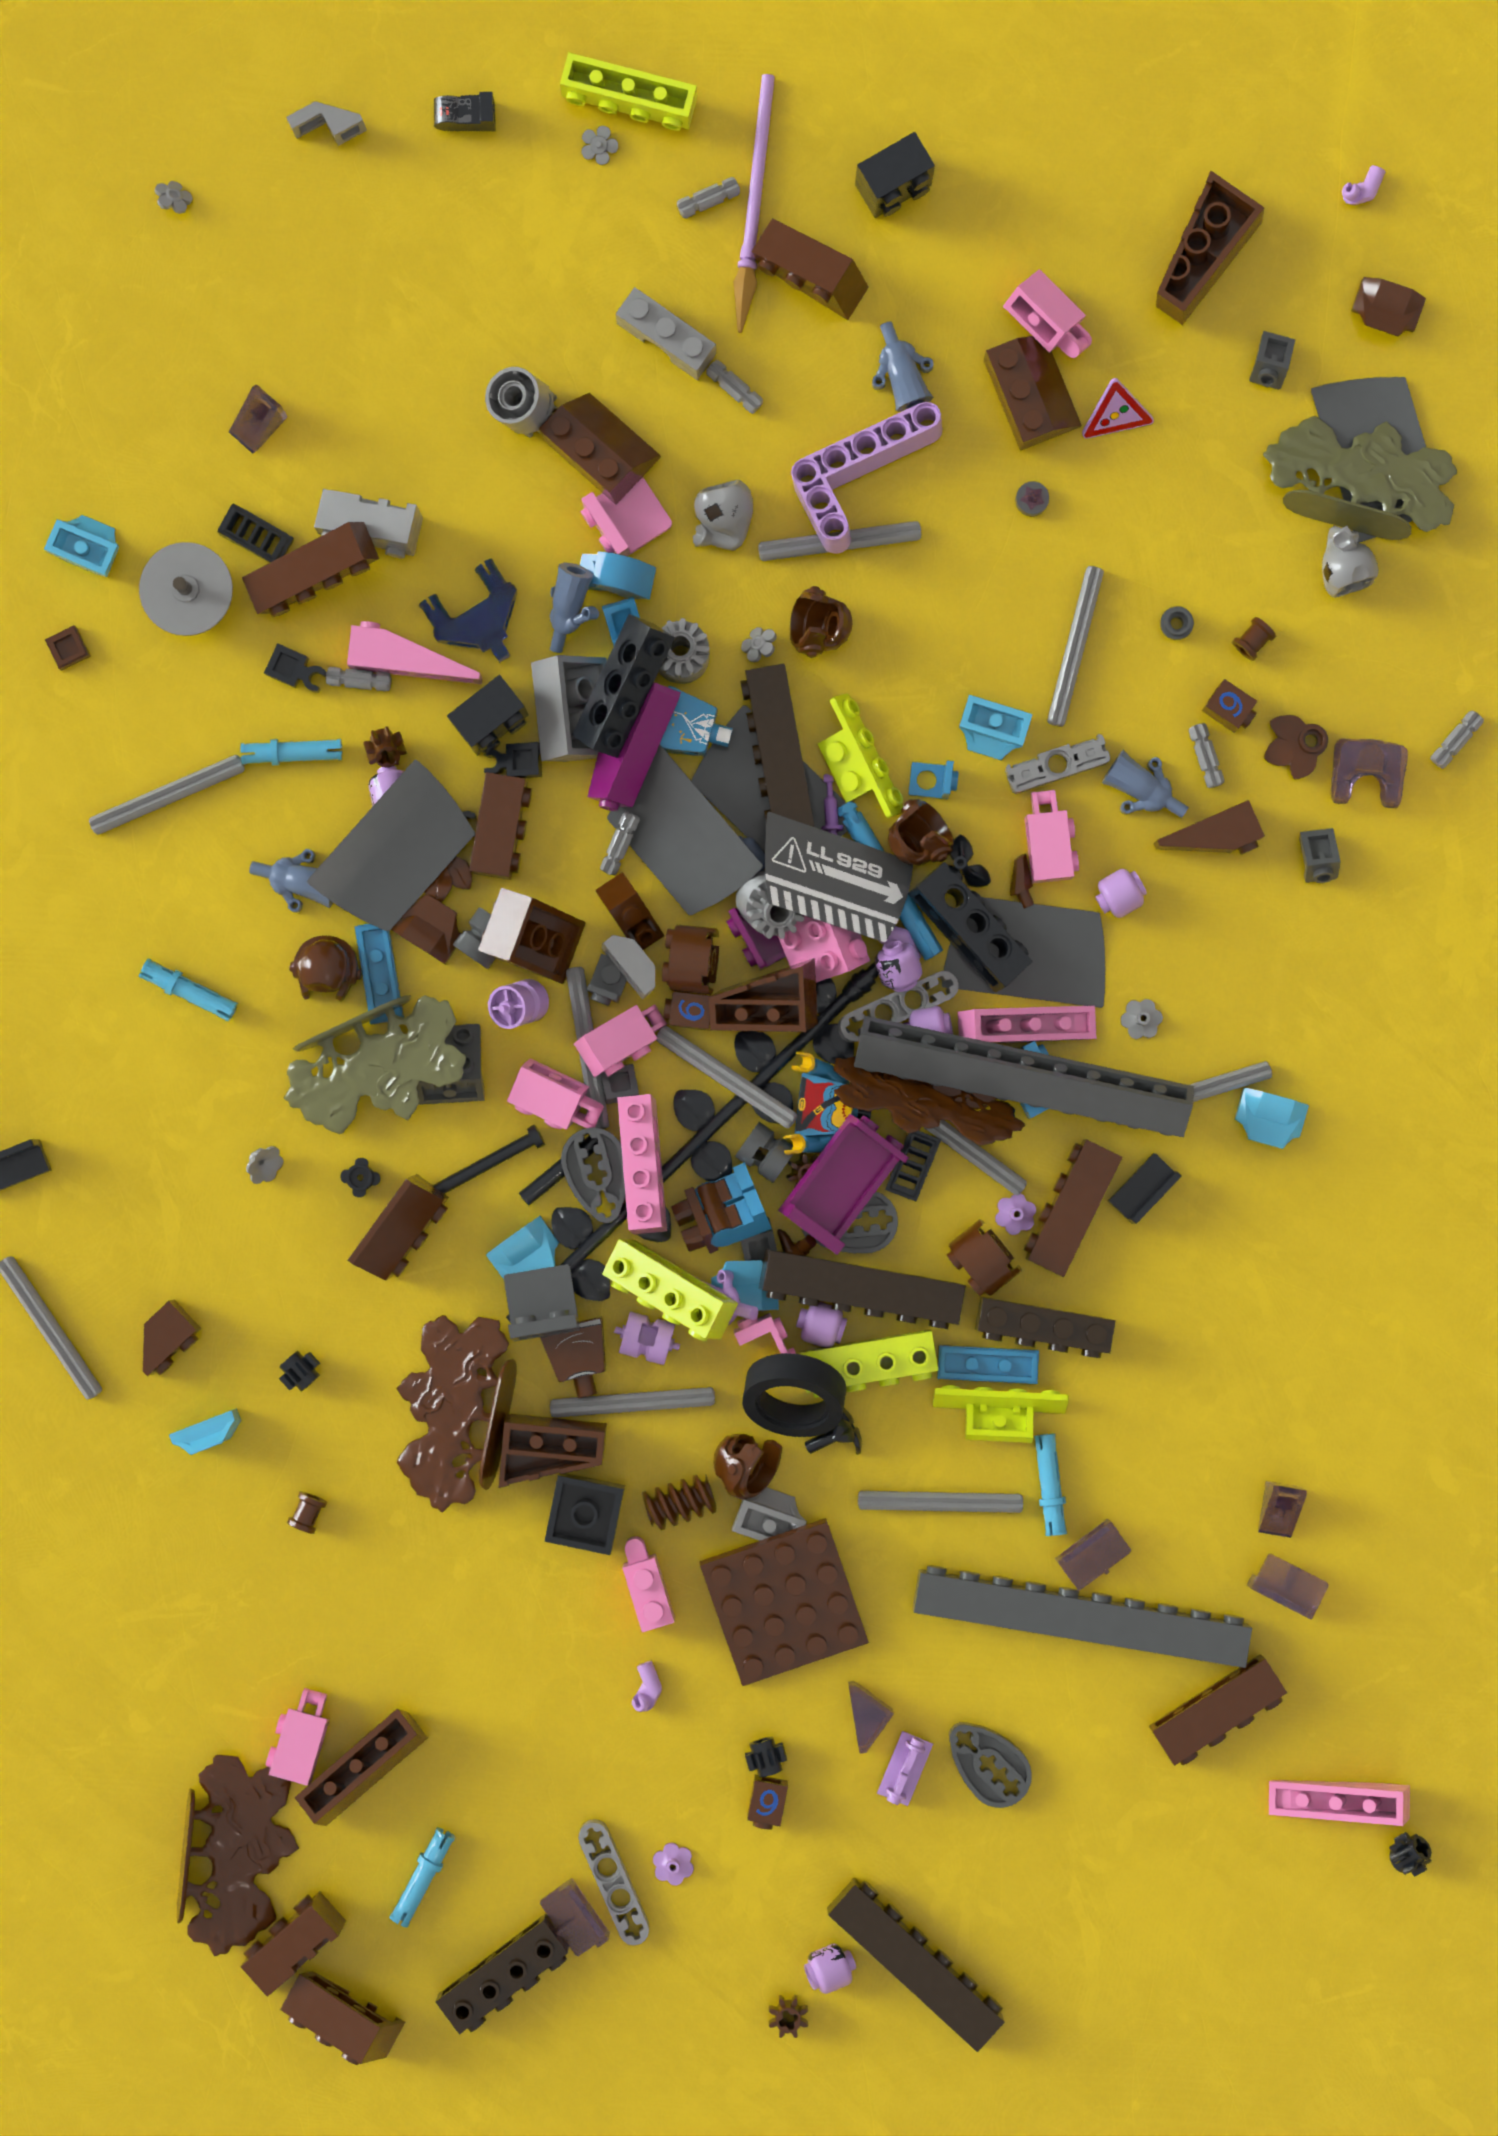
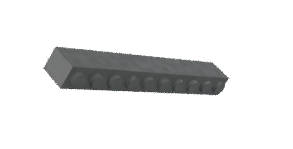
M864 1016L854 1067L862 1068L869 1072L886 1073L901 1079L923 1081L934 1086H946L960 1089L967 1093L993 1096L999 1100H1011L1025 1103L1032 1107L1058 1110L1069 1115L1086 1116L1097 1121L1114 1122L1134 1129L1141 1128L1159 1132L1166 1136L1174 1135L1184 1138L1193 1107L1194 1086L869 1016Z
M927 1565V1570L919 1569L912 1608L914 1613L1246 1668L1252 1627L1244 1623V1618L1240 1616L1224 1614V1619L1211 1618V1612L1205 1610L1191 1609V1614L1178 1612V1607L1174 1605L1158 1603V1608L1145 1607V1601L1125 1598V1603L1112 1601L1111 1595L1093 1592L1092 1598L1078 1596L1079 1590L1067 1587H1059V1592L1045 1590L1046 1585L1037 1582L1027 1581L1026 1587L1012 1585L1013 1579L993 1576V1581L979 1579V1573L960 1571V1576L946 1574L947 1568Z

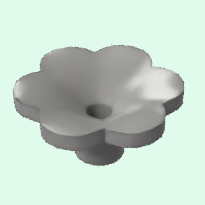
M1149 999L1141 1002L1133 1000L1126 1005V1013L1121 1016L1120 1022L1123 1027L1128 1029V1034L1131 1038L1139 1039L1142 1036L1151 1038L1156 1035L1157 1026L1162 1022L1163 1016L1160 1011L1155 1010L1153 1001ZM1141 1016H1144V1017H1145V1021H1144V1022L1141 1021V1019H1140Z
M277 1147L259 1148L249 1156L246 1171L250 1174V1180L254 1184H260L263 1180L265 1182L272 1181L276 1176L277 1170L282 1167L283 1158L279 1156L280 1151Z

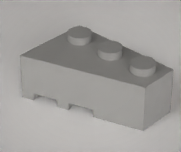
M323 489L314 528L318 534L324 535L347 522H364L375 547L385 549L386 555L404 559L405 554L411 556L415 554L423 517L416 504L407 503L406 508L390 505V501L379 498L378 502L364 499L361 495Z

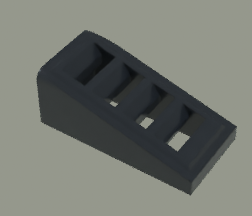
M234 503L230 506L217 531L223 538L269 563L286 555L294 540L292 536ZM239 517H241L243 521L236 534L231 531ZM252 523L256 526L248 541H246L243 537ZM263 530H265L268 534L260 548L255 545ZM276 536L280 538V541L271 555L267 551Z
M920 1131L907 1133L901 1152L905 1155L911 1153L924 1158L925 1162L921 1165L909 1159L906 1163L900 1160L893 1168L885 1190L916 1202L941 1139ZM915 1140L930 1146L928 1153L912 1147V1141ZM902 1165L920 1171L919 1177L900 1171ZM899 1177L916 1184L914 1190L896 1184L897 1178Z

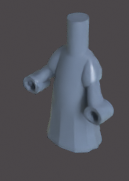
M892 321L880 325V329L886 346L882 349L879 356L880 366L872 379V387L875 390L884 388L885 375L888 372L897 412H902L919 403L931 401L934 397L923 381L915 362L920 365V370L923 373H928L933 370V360L915 352V348L910 343L899 340Z
M560 563L556 586L552 587L550 591L553 598L550 621L554 629L550 650L556 653L563 652L567 634L574 632L580 624L599 617V611L596 607L582 608L594 574L577 564Z
M1123 749L1102 780L1103 784L1114 787L1139 800L1137 802L1124 801L1120 806V811L1123 814H1130L1131 812L1144 809L1153 812L1166 808L1182 818L1189 807L1172 797L1171 783L1164 777L1161 768L1162 761L1157 757L1152 758L1147 764L1148 769L1154 772V775H1152ZM1152 762H1156L1157 766L1153 767ZM1129 805V810H1126L1124 806Z
M305 849L298 856L293 858L285 857L276 861L273 866L252 861L249 873L268 878L273 890L283 896L289 910L292 912H300L303 905L300 900L293 897L292 893L318 902L328 908L333 904L332 901L307 883L309 877L318 868L299 865L303 862L313 863L316 857L314 851ZM307 854H311L310 859L306 858ZM297 903L298 907L294 909L293 905Z

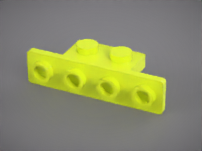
M848 693L831 698L830 703L843 730L819 742L818 746L845 802L854 801L873 790L887 818L902 814L901 809L904 807L903 797L900 791L894 787L888 775L889 769L886 762L877 753L873 735L865 728L859 716L860 710L857 703Z
M954 1385L935 1388L933 1407L966 1409L965 1440L1032 1443L1033 1412L1064 1414L1069 1402V1395L1060 1394V1392L1055 1390H1046L1041 1393H1030L1019 1388L1008 1391H994L989 1387H978L974 1390L960 1389V1387Z

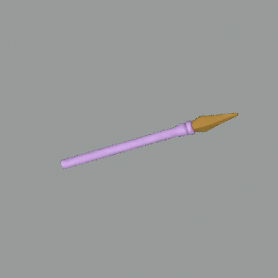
M763 74L761 80L744 241L741 247L740 261H738L739 270L733 282L738 333L743 331L757 287L755 275L757 268L755 261L757 260L751 251L757 242L775 76L770 74Z

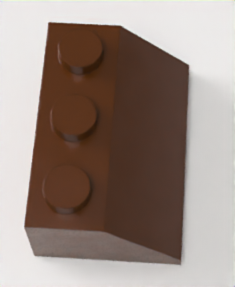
M1033 336L1016 338L986 350L984 363L1020 451L1082 426L1052 351L1049 353Z
M591 393L561 405L539 428L545 442L615 505L661 458L659 453Z
M418 1174L407 1178L347 1261L385 1281L393 1275L398 1278L409 1264V1261L405 1258L411 1249L414 1248L418 1251L429 1235L424 1231L432 1221L437 1224L448 1210V1207L444 1204L449 1197Z

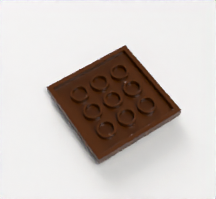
M826 1518L699 1561L742 1686L869 1643Z

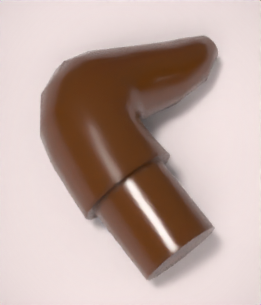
M782 1229L777 1230L783 1252L806 1256L817 1244L815 1238L811 1235H807L795 1244Z

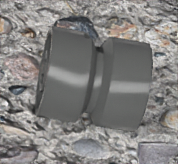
M479 907L469 921L472 928L471 931H463L453 946L486 969H489L496 958L482 953L478 949L491 914Z
M758 1122L735 1157L743 1163L745 1162L749 1167L756 1165L758 1173L774 1183L792 1157V1155H786L784 1151L792 1150L793 1145L783 1138L775 1139L774 1131ZM759 1147L769 1150L766 1156L759 1150Z

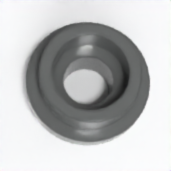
M1179 606L1167 609L1160 620L1163 634L1173 640H1181L1187 637L1194 625L1191 613ZM1174 618L1180 619L1182 628L1174 629L1171 626V620Z

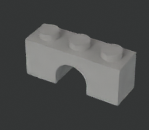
M634 287L616 312V320L619 326L643 343L645 340H648L658 346L669 356L670 361L696 380L699 379L716 355V344L636 287Z

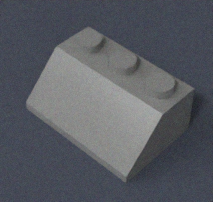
M556 655L531 662L541 761L567 762L597 758L598 751L592 750L572 734L606 664V657Z

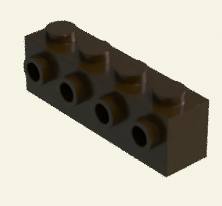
M980 1296L975 1330L983 1332L982 1338L1002 1341L1004 1335L1016 1337L1015 1344L1035 1347L1036 1341L1049 1343L1048 1350L1068 1353V1348L1074 1347L1082 1349L1081 1355L1101 1358L1102 1352L1109 1354L1111 1352L1116 1321L1109 1318Z
M545 1913L440 1992L435 2002L459 2035L466 2029L473 2032L486 2021L484 2017L494 2008L497 2012L501 2011L513 2001L511 1996L521 1988L525 1992L537 1984L540 1980L538 1975L547 1968L550 1971H554L567 1960L565 1955L568 1953L569 1944Z

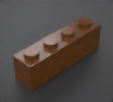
M347 522L242 577L256 613L271 614L272 617H277L290 611L289 605L295 602L301 604L316 598V591L322 588L325 590L333 589L343 584V577L349 574L357 576L370 570L369 564L380 558L365 523Z
M1087 1139L1083 1140L1081 1145L1075 1143L1067 1159L1072 1164L1067 1174L1061 1172L1053 1187V1191L1057 1192V1195L1052 1205L1049 1203L1045 1204L1038 1218L1043 1223L1038 1233L1032 1232L1023 1250L1028 1252L1025 1259L1061 1277L1065 1276L1123 1158L1122 1156Z
M1260 1654L1247 1662L1246 1668L1239 1667L1149 1725V1728L1173 1765L1175 1766L1179 1762L1181 1765H1185L1198 1756L1197 1751L1207 1744L1209 1747H1213L1222 1742L1227 1737L1225 1733L1235 1726L1241 1729L1250 1724L1255 1719L1253 1715L1263 1708L1268 1711L1278 1706L1283 1701L1281 1697L1287 1694V1691L1267 1660Z
M396 1709L294 1798L314 1824L327 1826L428 1739V1737L409 1712Z

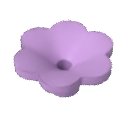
M1013 1194L1010 1198L999 1200L997 1205L999 1212L996 1214L995 1220L999 1226L1005 1227L1009 1234L1016 1235L1021 1230L1027 1231L1033 1227L1034 1220L1032 1217L1036 1213V1207L1032 1202L1026 1201L1023 1194ZM1015 1211L1019 1212L1018 1217L1014 1216Z
M667 1843L663 1851H657L653 1856V1863L656 1866V1878L661 1881L667 1880L671 1885L675 1886L681 1884L683 1878L691 1876L694 1870L693 1864L690 1862L692 1857L691 1851L686 1847L679 1848L676 1843ZM674 1864L676 1867L671 1868L670 1865Z

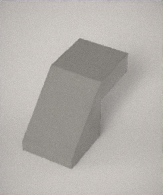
M316 101L286 117L297 139L325 123L338 146L367 131L360 114Z

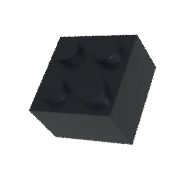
M913 132L857 164L855 186L874 218L882 214L887 217L901 208L902 202L911 197L913 200H917L930 191L929 187L932 186L935 165L916 132Z
M500 674L447 715L452 725L477 756L481 752L486 755L492 749H496L500 745L498 739L508 731L511 735L519 731L527 723L525 718L529 716L523 703Z
M559 1473L544 1542L611 1555L625 1485L568 1473Z

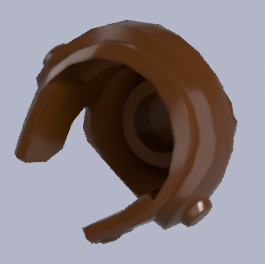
M817 586L804 590L797 598L791 613L790 640L792 645L799 653L806 654L810 658L821 655L823 651L838 649L848 640L853 625L851 612L845 603L826 596V592L820 590Z
M920 799L906 801L901 809V816L889 829L888 842L891 851L900 861L908 865L921 866L930 861L933 863L945 861L953 851L955 842L947 824L941 815L927 802Z
M317 936L304 942L296 953L294 961L290 962L289 968L290 972L293 973V977L299 981L304 1000L309 999L310 989L325 993L338 990L336 999L343 1001L351 985H356L357 980H360L362 970L358 967L357 956L353 948L346 941L334 936Z
M747 1434L727 1435L720 1442L714 1453L715 1474L721 1478L725 1489L731 1496L742 1500L755 1497L767 1488L777 1472L781 1460L782 1446L775 1440H766L763 1444V1449H760L753 1436Z

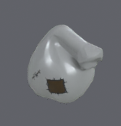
M734 480L700 490L694 502L696 517L701 522V524L696 526V534L693 535L695 547L713 545L730 551L736 550L743 544L751 523L753 498L750 489L741 480Z
M1333 526L1329 529L1327 546L1323 555L1322 575L1324 587L1327 593L1334 598L1369 587L1374 583L1379 571L1373 552L1366 545L1357 543L1359 533L1351 531L1348 526L1343 528Z

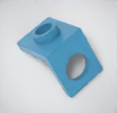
M947 761L945 765L912 762L908 794L948 799L950 792L957 790L958 771H953L954 761ZM922 771L932 772L936 777L935 786L929 790L920 788L917 784L919 773Z

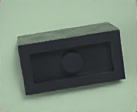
M30 1139L0 1151V1191L52 1171L41 1141L38 1139Z
M1153 1153L1113 1194L1108 1202L1131 1224H1137L1182 1175L1177 1171H1173L1157 1154Z

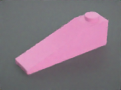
M362 621L360 626L351 625L347 666L350 669L482 684V676L479 672L386 629H381L379 623Z
M1095 1005L972 1009L958 1012L959 1036L995 1044L1097 1039Z
M1270 1780L1269 1815L1404 1826L1410 1819V1785L1370 1782Z

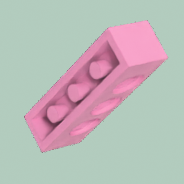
M651 1094L617 1097L628 1230L634 1235L666 1232L667 1222L656 1099Z

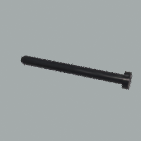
M534 1124L527 1128L528 1134L433 1186L445 1194L534 1145L539 1149L546 1144Z

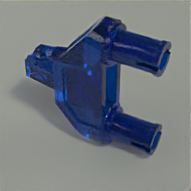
M491 558L484 561L491 573L490 575H488L482 564L475 568V572L490 592L487 599L457 618L449 616L437 594L428 597L435 610L431 609L426 599L419 604V607L434 627L433 637L437 642L460 647L480 648L483 653L491 649L498 662L501 663L511 657L502 641L508 637L506 630L516 601L517 588L511 582H506Z

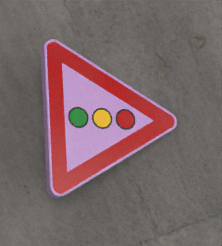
M1113 378L1085 425L1082 435L1088 439L1150 425L1154 419L1117 378Z

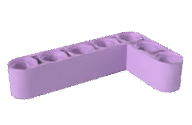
M931 402L919 403L794 463L791 475L795 492L826 551L838 554L848 549L851 543L847 518L832 490L937 441L942 435L943 430L941 413L937 405ZM924 420L934 421V423L929 426H923L920 424ZM894 434L904 435V437L899 440H893L890 438ZM864 448L874 449V451L869 454H862L860 452ZM837 461L844 463L839 468L830 467L831 464ZM807 475L814 477L809 482L800 481L801 478ZM821 502L828 504L824 509L814 508L816 504ZM835 529L843 531L835 537L828 535L830 531Z

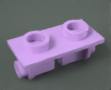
M902 1731L877 1794L887 1797V1801L899 1805L901 1803L908 1806L933 1743Z

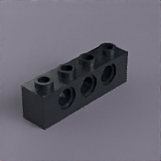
M629 614L572 735L592 750L618 758L675 637L654 623Z
M943 862L918 883L908 895L996 993L1008 986L1033 961L1029 958L1026 947L1021 942L1014 941L1007 933L1004 922L999 917L992 916L984 907L985 902L977 892L970 891L962 882L963 878L960 872L955 867L948 866L946 862ZM946 893L951 894L955 898V908L950 907L946 903ZM968 918L973 919L977 923V933L972 932L968 928ZM990 943L995 944L999 948V958L994 957L990 953Z

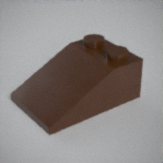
M501 887L498 898L494 902L488 925L482 934L478 951L563 984L566 978V970L570 967L586 922L535 898Z

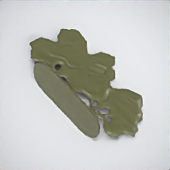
M1312 416L1301 421L1298 426L1290 427L1286 431L1281 432L1278 444L1269 445L1267 451L1263 453V456L1272 464L1270 478L1276 486L1288 488L1293 487L1297 483H1302L1309 489L1293 490L1283 497V504L1289 510L1301 516L1340 527L1348 526L1350 530L1389 540H1401L1411 535L1410 524L1398 516L1400 514L1410 516L1417 527L1425 532L1436 529L1440 524H1450L1454 504L1439 490V485L1448 483L1457 474V469L1452 463V457L1445 450L1426 447L1405 455L1401 450L1402 436L1387 421L1375 427L1374 432L1371 434L1365 432L1354 437L1352 447L1342 448L1337 441V436L1333 429L1319 417ZM1309 468L1315 469L1320 477L1318 487L1315 486L1316 481L1311 480L1310 482L1307 473ZM1297 471L1302 472L1303 480L1296 477ZM1332 478V482L1325 486L1324 479ZM1340 486L1351 492L1352 500L1350 502L1324 494V491ZM1402 499L1404 502L1403 506L1395 508L1397 500ZM1379 501L1382 503L1384 511L1360 505V503Z
M406 995L382 1004L296 1045L293 1050L297 1052L313 1048L317 1045L322 1046L323 1050L315 1063H310L307 1060H295L289 1064L287 1075L290 1080V1088L284 1099L289 1102L290 1107L300 1108L305 1120L315 1125H323L327 1130L337 1134L344 1133L355 1119L359 1098L364 1095L370 1096L373 1106L385 1111L391 1108L396 1115L409 1120L420 1102L417 1085L420 1081L433 1084L439 1088L458 1082L463 1076V1066L466 1061L465 1054L461 1053L455 1046L445 1043L446 1037L456 1023L449 1002L447 1000L438 1002L435 998L424 995L418 999L412 1014L404 1018L396 1015L394 1010L411 1000V995ZM386 1014L388 1017V1032L384 1035L366 1034L362 1025ZM399 1025H406L408 1033L403 1034ZM354 1029L361 1042L359 1050L351 1055H342L336 1052L333 1046V1038ZM328 1057H331L333 1071L331 1076L324 1078L323 1064H328ZM336 1058H342L345 1061L344 1065L337 1064ZM317 1066V1076H313L311 1069Z

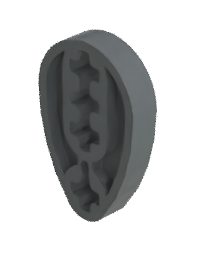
M582 1129L573 1134L565 1143L561 1155L562 1169L568 1185L583 1208L598 1221L612 1223L619 1218L626 1199L621 1143L613 1134L604 1129ZM590 1134L592 1139H598V1144L594 1145L593 1149L596 1155H602L603 1160L598 1162V1168L600 1171H606L607 1176L602 1178L603 1184L597 1185L596 1181L589 1180V1175L593 1174V1167L590 1164L585 1165L584 1159L589 1158V1152L586 1148L581 1149L580 1143L585 1141L584 1136ZM601 1191H604L607 1201L615 1203L616 1209L611 1210V1216L607 1218L604 1213H598L597 1207L602 1206Z
M875 1192L856 1219L862 1218V1212H868L869 1217L873 1218L879 1215L880 1210H885V1214L892 1217V1222L887 1223L886 1229H880L879 1224H871L869 1231H864L863 1226H854L852 1233H847L846 1231L840 1239L845 1244L840 1252L873 1253L883 1249L892 1241L897 1231L898 1217L894 1205L886 1196ZM802 1229V1232L805 1235V1237L807 1235H810ZM816 1240L817 1244H819V1245H821V1246H823V1247H826V1246H824L822 1243H820L818 1240Z
M959 1722L950 1729L949 1742L957 1769L967 1787L982 1803L991 1807L1004 1808L1016 1804L1026 1795L1031 1784V1767L1026 1756L1017 1746L999 1733L981 1725ZM961 1731L964 1734L968 1731L972 1732L970 1740L977 1750H972L965 1743L957 1745L956 1743L959 1740L957 1732ZM985 1755L989 1758L994 1755L993 1763L995 1767L999 1770L1003 1767L1007 1768L1005 1775L1009 1781L1018 1780L1016 1784L1018 1792L1015 1794L1012 1791L1004 1793L1003 1791L1006 1788L1004 1783L1000 1779L996 1781L991 1780L994 1776L992 1770L988 1767H985L983 1770L980 1768L982 1765L980 1757Z

